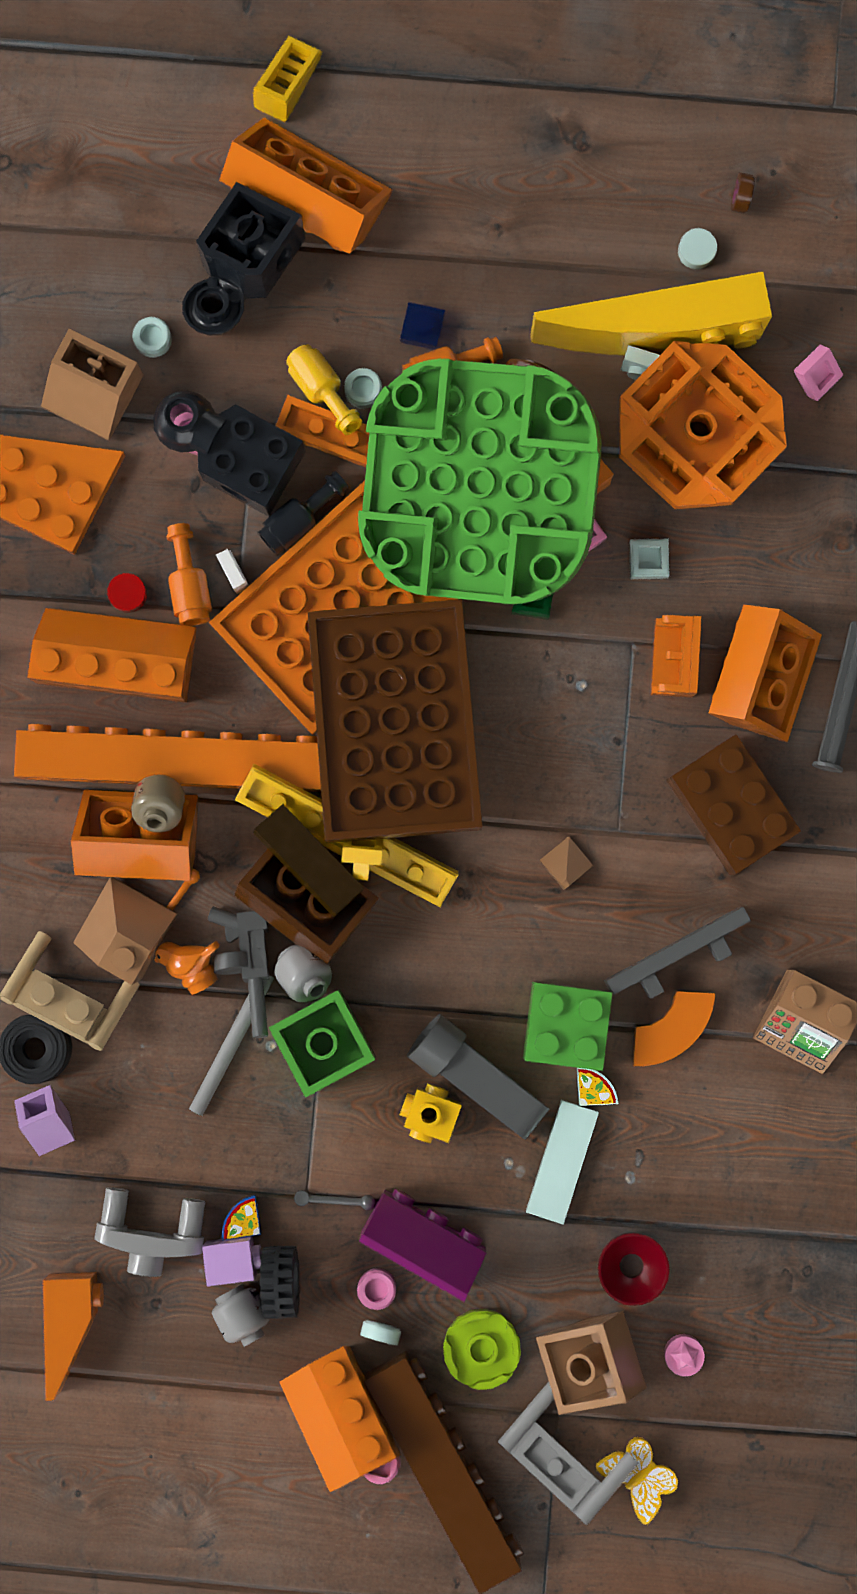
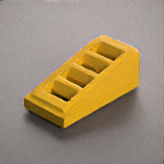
M288 36L253 89L254 107L282 122H286L322 56V51ZM291 54L305 61V63L302 65L288 57ZM285 68V69H287V70H289V71H291V72H293V73H295V74H297V75L294 76V75H292V74H290V73H288V72H286V71H284V70H282V69ZM277 81L289 88L286 89L278 84H275V82Z

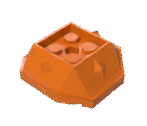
M673 341L619 399V458L675 510L732 505L787 447L786 433L784 432L782 396L725 344H689V342ZM693 422L704 423L709 430V434L702 437L695 435L690 429V424Z

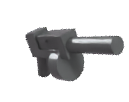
M213 906L210 910L208 921L224 926L227 942L232 943L239 939L240 951L215 955L213 957L214 972L220 975L242 973L243 981L245 983L248 982L253 1038L268 1037L263 980H270L265 933L269 932L268 922L255 911L241 912L236 915Z

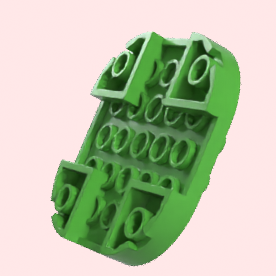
M433 359L419 362L403 370L401 375L381 390L373 403L367 420L366 432L369 433L363 507L362 511L358 510L359 533L367 556L373 560L388 581L403 590L418 595L503 604H521L541 600L559 591L572 580L583 565L589 552L593 535L602 442L599 423L588 400L569 381L552 371L537 366Z

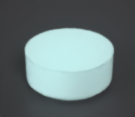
M701 228L691 229L686 232L681 238L678 247V255L681 262L691 269L707 267L711 264L717 252L715 237L709 231Z
M147 317L140 320L134 327L133 341L141 354L155 358L162 356L169 350L172 343V335L169 327L163 320L157 317Z
M367 368L352 371L347 376L344 384L346 398L350 404L357 408L367 409L372 407L382 390L380 377L374 371Z
M366 1320L363 1322L360 1335L383 1343L398 1345L401 1331L399 1328Z

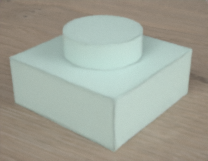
M628 345L621 370L628 372L627 376L631 379L637 380L660 355Z

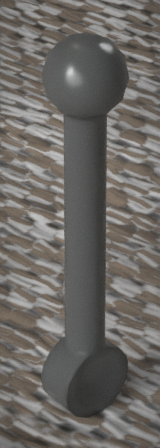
M300 1190L294 1197V1201L298 1206H305L308 1202L361 1206L364 1210H371L375 1206V1199L371 1195H365L362 1198L310 1195L306 1190Z

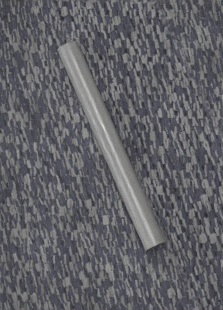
M270 975V980H263L264 996L274 980V977ZM249 994L189 1110L203 1116L251 1024Z

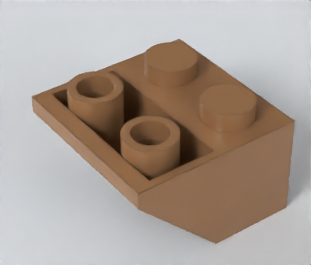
M68 329L51 361L41 407L110 441L144 374L136 361Z

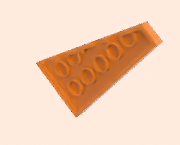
M0 435V519L75 555L126 456L124 451Z

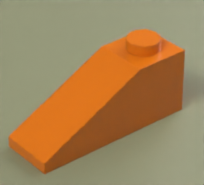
M97 1272L50 1274L43 1280L46 1401H53L61 1392L98 1312V1307L103 1306L104 1288L103 1283H97Z

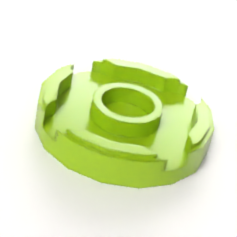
M489 1309L470 1310L458 1316L447 1329L443 1342L444 1360L451 1375L461 1383L476 1390L494 1389L507 1382L517 1368L521 1356L520 1339L513 1324L501 1313Z

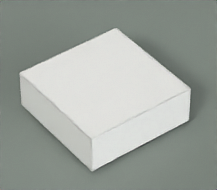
M226 549L216 554L236 595L242 593L249 585L231 550Z

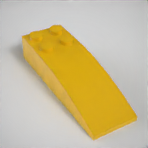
M762 271L534 312L530 336L531 342L570 351L606 355H625L628 345L661 355L673 341L689 342V344H734L735 348H746L760 340L772 318L764 272Z

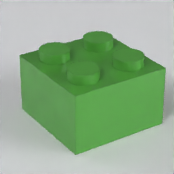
M532 982L523 1052L524 1061L603 1071L612 992Z
M340 989L269 1027L305 1098L376 1059L374 1051Z

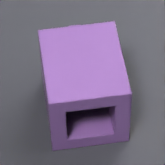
M51 1085L14 1100L19 1129L39 1156L75 1141L70 1113Z
M253 1236L223 1241L222 1239L206 1241L202 1246L207 1286L253 1281L255 1279L257 1269H260L262 1251L260 1245H254Z

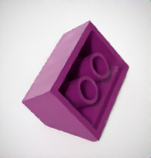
M395 1188L393 1193L385 1189L361 1231L359 1242L464 1302L487 1254L486 1247L481 1245L483 1238L466 1228H462L461 1232L447 1225L449 1219L434 1209L429 1208L426 1213L413 1206L415 1199L405 1192Z

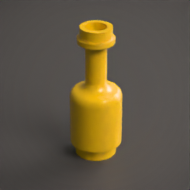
M309 344L301 345L293 350L286 361L289 366L288 372L308 400L314 404L325 402L337 418L336 428L342 431L344 435L352 434L362 425L360 414L356 409L349 410L337 394L341 385L340 378L321 352L316 348H312Z

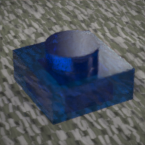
M408 302L400 342L432 350L437 349L445 318V310Z

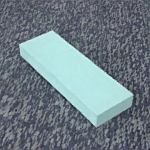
M560 1101L526 1213L564 1224L599 1114L598 1111L568 1101Z

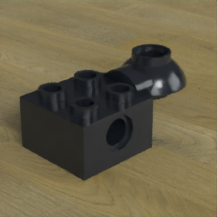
M236 182L196 240L202 265L209 278L194 284L186 292L182 302V314L187 324L201 334L208 336L222 335L231 331L239 323L244 312V301L246 298H267L305 241L301 214ZM215 308L221 309L217 313H208L210 310Z
M189 390L176 391L166 396L158 404L153 417L154 431L159 441L167 448L181 453L198 452V471L204 482L268 517L306 453L302 440L235 404L217 414L206 398L199 393ZM182 412L193 414L192 421L188 425L178 426L174 424L175 417Z

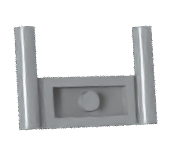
M548 1381L498 1442L574 1512L579 1519L588 1525L639 1462L626 1452L606 1478L600 1482L548 1432L536 1423V1420L554 1400Z

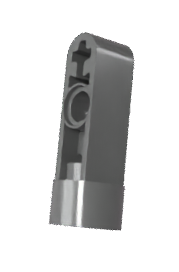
M442 1014L435 1016L415 1040L407 1057L432 1077L440 1073L503 1124L526 1140L550 1109L464 1042L467 1035Z

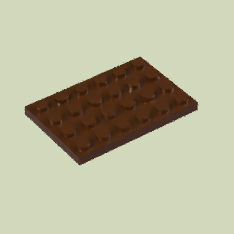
M462 599L308 612L325 842L332 843L482 830Z

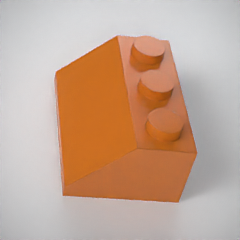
M743 604L708 713L730 725L779 741L788 742L822 634L781 609Z
M83 791L71 838L75 875L191 881L196 851L198 795H185L182 818L176 827L165 832H151L139 826L132 817L131 806L134 792Z
M350 1346L340 1347L279 1382L329 1492L401 1456L385 1419L364 1383L365 1377Z

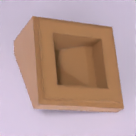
M570 836L539 860L563 890L593 866Z

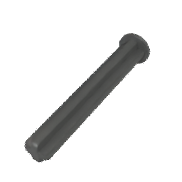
M852 621L849 626L818 760L812 763L813 767L824 771L843 772V767L840 766L857 696V621Z

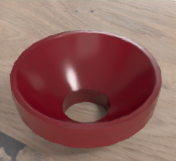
M635 1232L624 1233L610 1240L603 1248L597 1266L598 1277L606 1293L615 1301L630 1306L644 1305L657 1298L665 1289L670 1272L667 1255L660 1244L645 1234ZM628 1254L639 1256L643 1262L642 1270L633 1277L624 1275L620 1270V1262Z

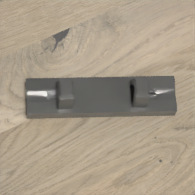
M738 907L603 981L609 992H612L613 995L640 982L648 998H653L664 992L655 972L705 945L708 946L716 961L724 960L731 956L732 952L723 936L751 920L744 907Z

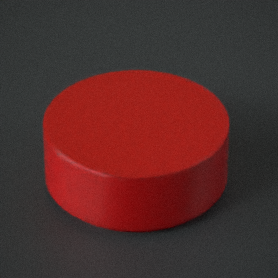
M122 573L110 581L107 596L110 603L117 610L131 613L139 610L144 605L147 598V589L142 580L136 575Z

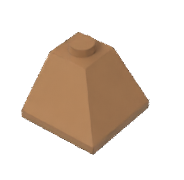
M110 877L73 943L99 967L133 985L144 976L155 956L156 949L162 944L178 913L119 879Z

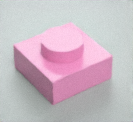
M819 345L794 370L806 395L816 401L843 376L831 350L823 345Z

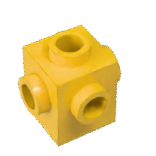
M427 1083L425 1089L417 1087L415 1095L407 1093L400 1116L406 1117L404 1127L411 1129L409 1136L426 1143H431L433 1138L449 1143L462 1106L461 1102L447 1098L448 1090ZM425 1108H433L437 1114L435 1117L427 1119L422 1115V1111Z

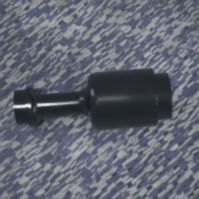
M336 471L330 475L327 474L325 476L327 483L306 501L301 502L296 498H291L262 523L264 527L257 533L275 555L280 554L283 550L287 552L317 524L314 514L335 495L338 494L340 497L345 495L349 486Z

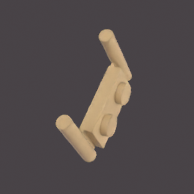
M38 931L1 991L0 999L88 1043L92 1048L102 1051L140 984L137 982L131 985L124 981L108 1010L105 1009L104 1004L36 969L32 971L51 941L50 936Z

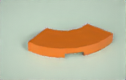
M675 991L672 1005L662 1018L650 1025L635 1027L632 1066H650L663 1063L687 1050L699 1038L708 1024L714 1006L715 993Z

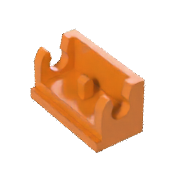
M662 615V618L655 619L651 695L693 697L697 694L702 616Z

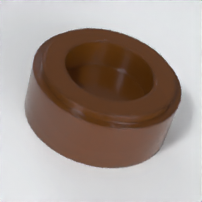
M741 172L738 174L732 196L731 211L740 213L748 211L755 185V177L752 174Z

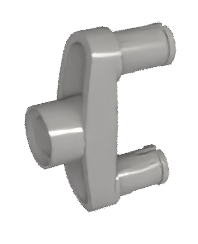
M115 1187L106 1188L101 1222H97L95 1240L106 1246L128 1252L127 1272L141 1276H162L164 1257H185L202 1254L204 1236H201L206 1201L183 1198L178 1233L171 1235L128 1229V1226L124 1225L129 1190Z

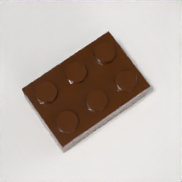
M737 734L666 780L729 875L741 872L801 832Z
M269 849L264 852L238 883L234 895L297 946L300 945L326 964L330 963L371 912L379 897L361 884L364 888L362 893L339 914L333 917Z

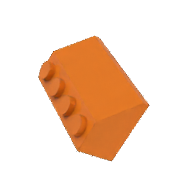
M265 117L232 141L219 180L230 186L231 189L238 182L301 214L304 232L313 233L327 241L333 249L345 251L348 254H351L365 240L393 191L391 188Z
M45 608L32 641L27 678L36 684L187 703L197 628Z

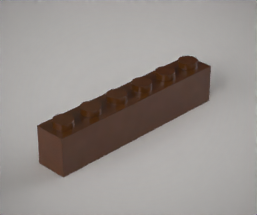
M404 1351L365 1373L364 1383L479 1594H482L521 1572L519 1557L524 1555V1552L514 1533L512 1532L507 1535L500 1521L505 1518L495 1498L492 1497L489 1500L486 1498L481 1488L485 1481L476 1463L473 1462L468 1465L461 1451L465 1450L466 1446L456 1427L449 1430L442 1416L447 1414L442 1400L437 1392L430 1395L423 1381L428 1379V1376L420 1360L417 1357L411 1360L407 1351Z

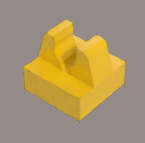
M383 838L344 841L342 862L354 863L353 877L356 880L368 881L370 865L381 866Z

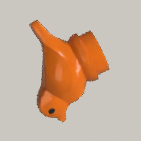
M215 941L209 946L204 947L197 945L179 946L173 942H165L156 949L154 961L164 965L172 977L182 979L183 987L188 988L191 995L205 990L218 980L214 973V966L209 961L211 955L219 948L220 944L218 941Z

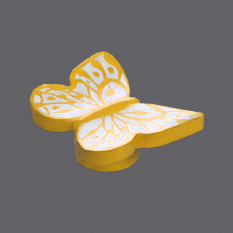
M634 1437L629 1441L626 1452L635 1458L639 1464L623 1483L626 1489H630L632 1504L638 1519L646 1525L652 1521L661 1507L660 1495L673 1493L677 1489L678 1479L674 1471L668 1466L656 1465L652 1461V1448L646 1439ZM617 1451L609 1454L596 1464V1470L606 1477L625 1453Z

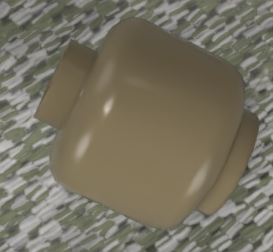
M166 775L145 777L138 783L134 792L131 806L134 821L143 829L151 832L172 830L182 818L185 802L183 788L177 781Z

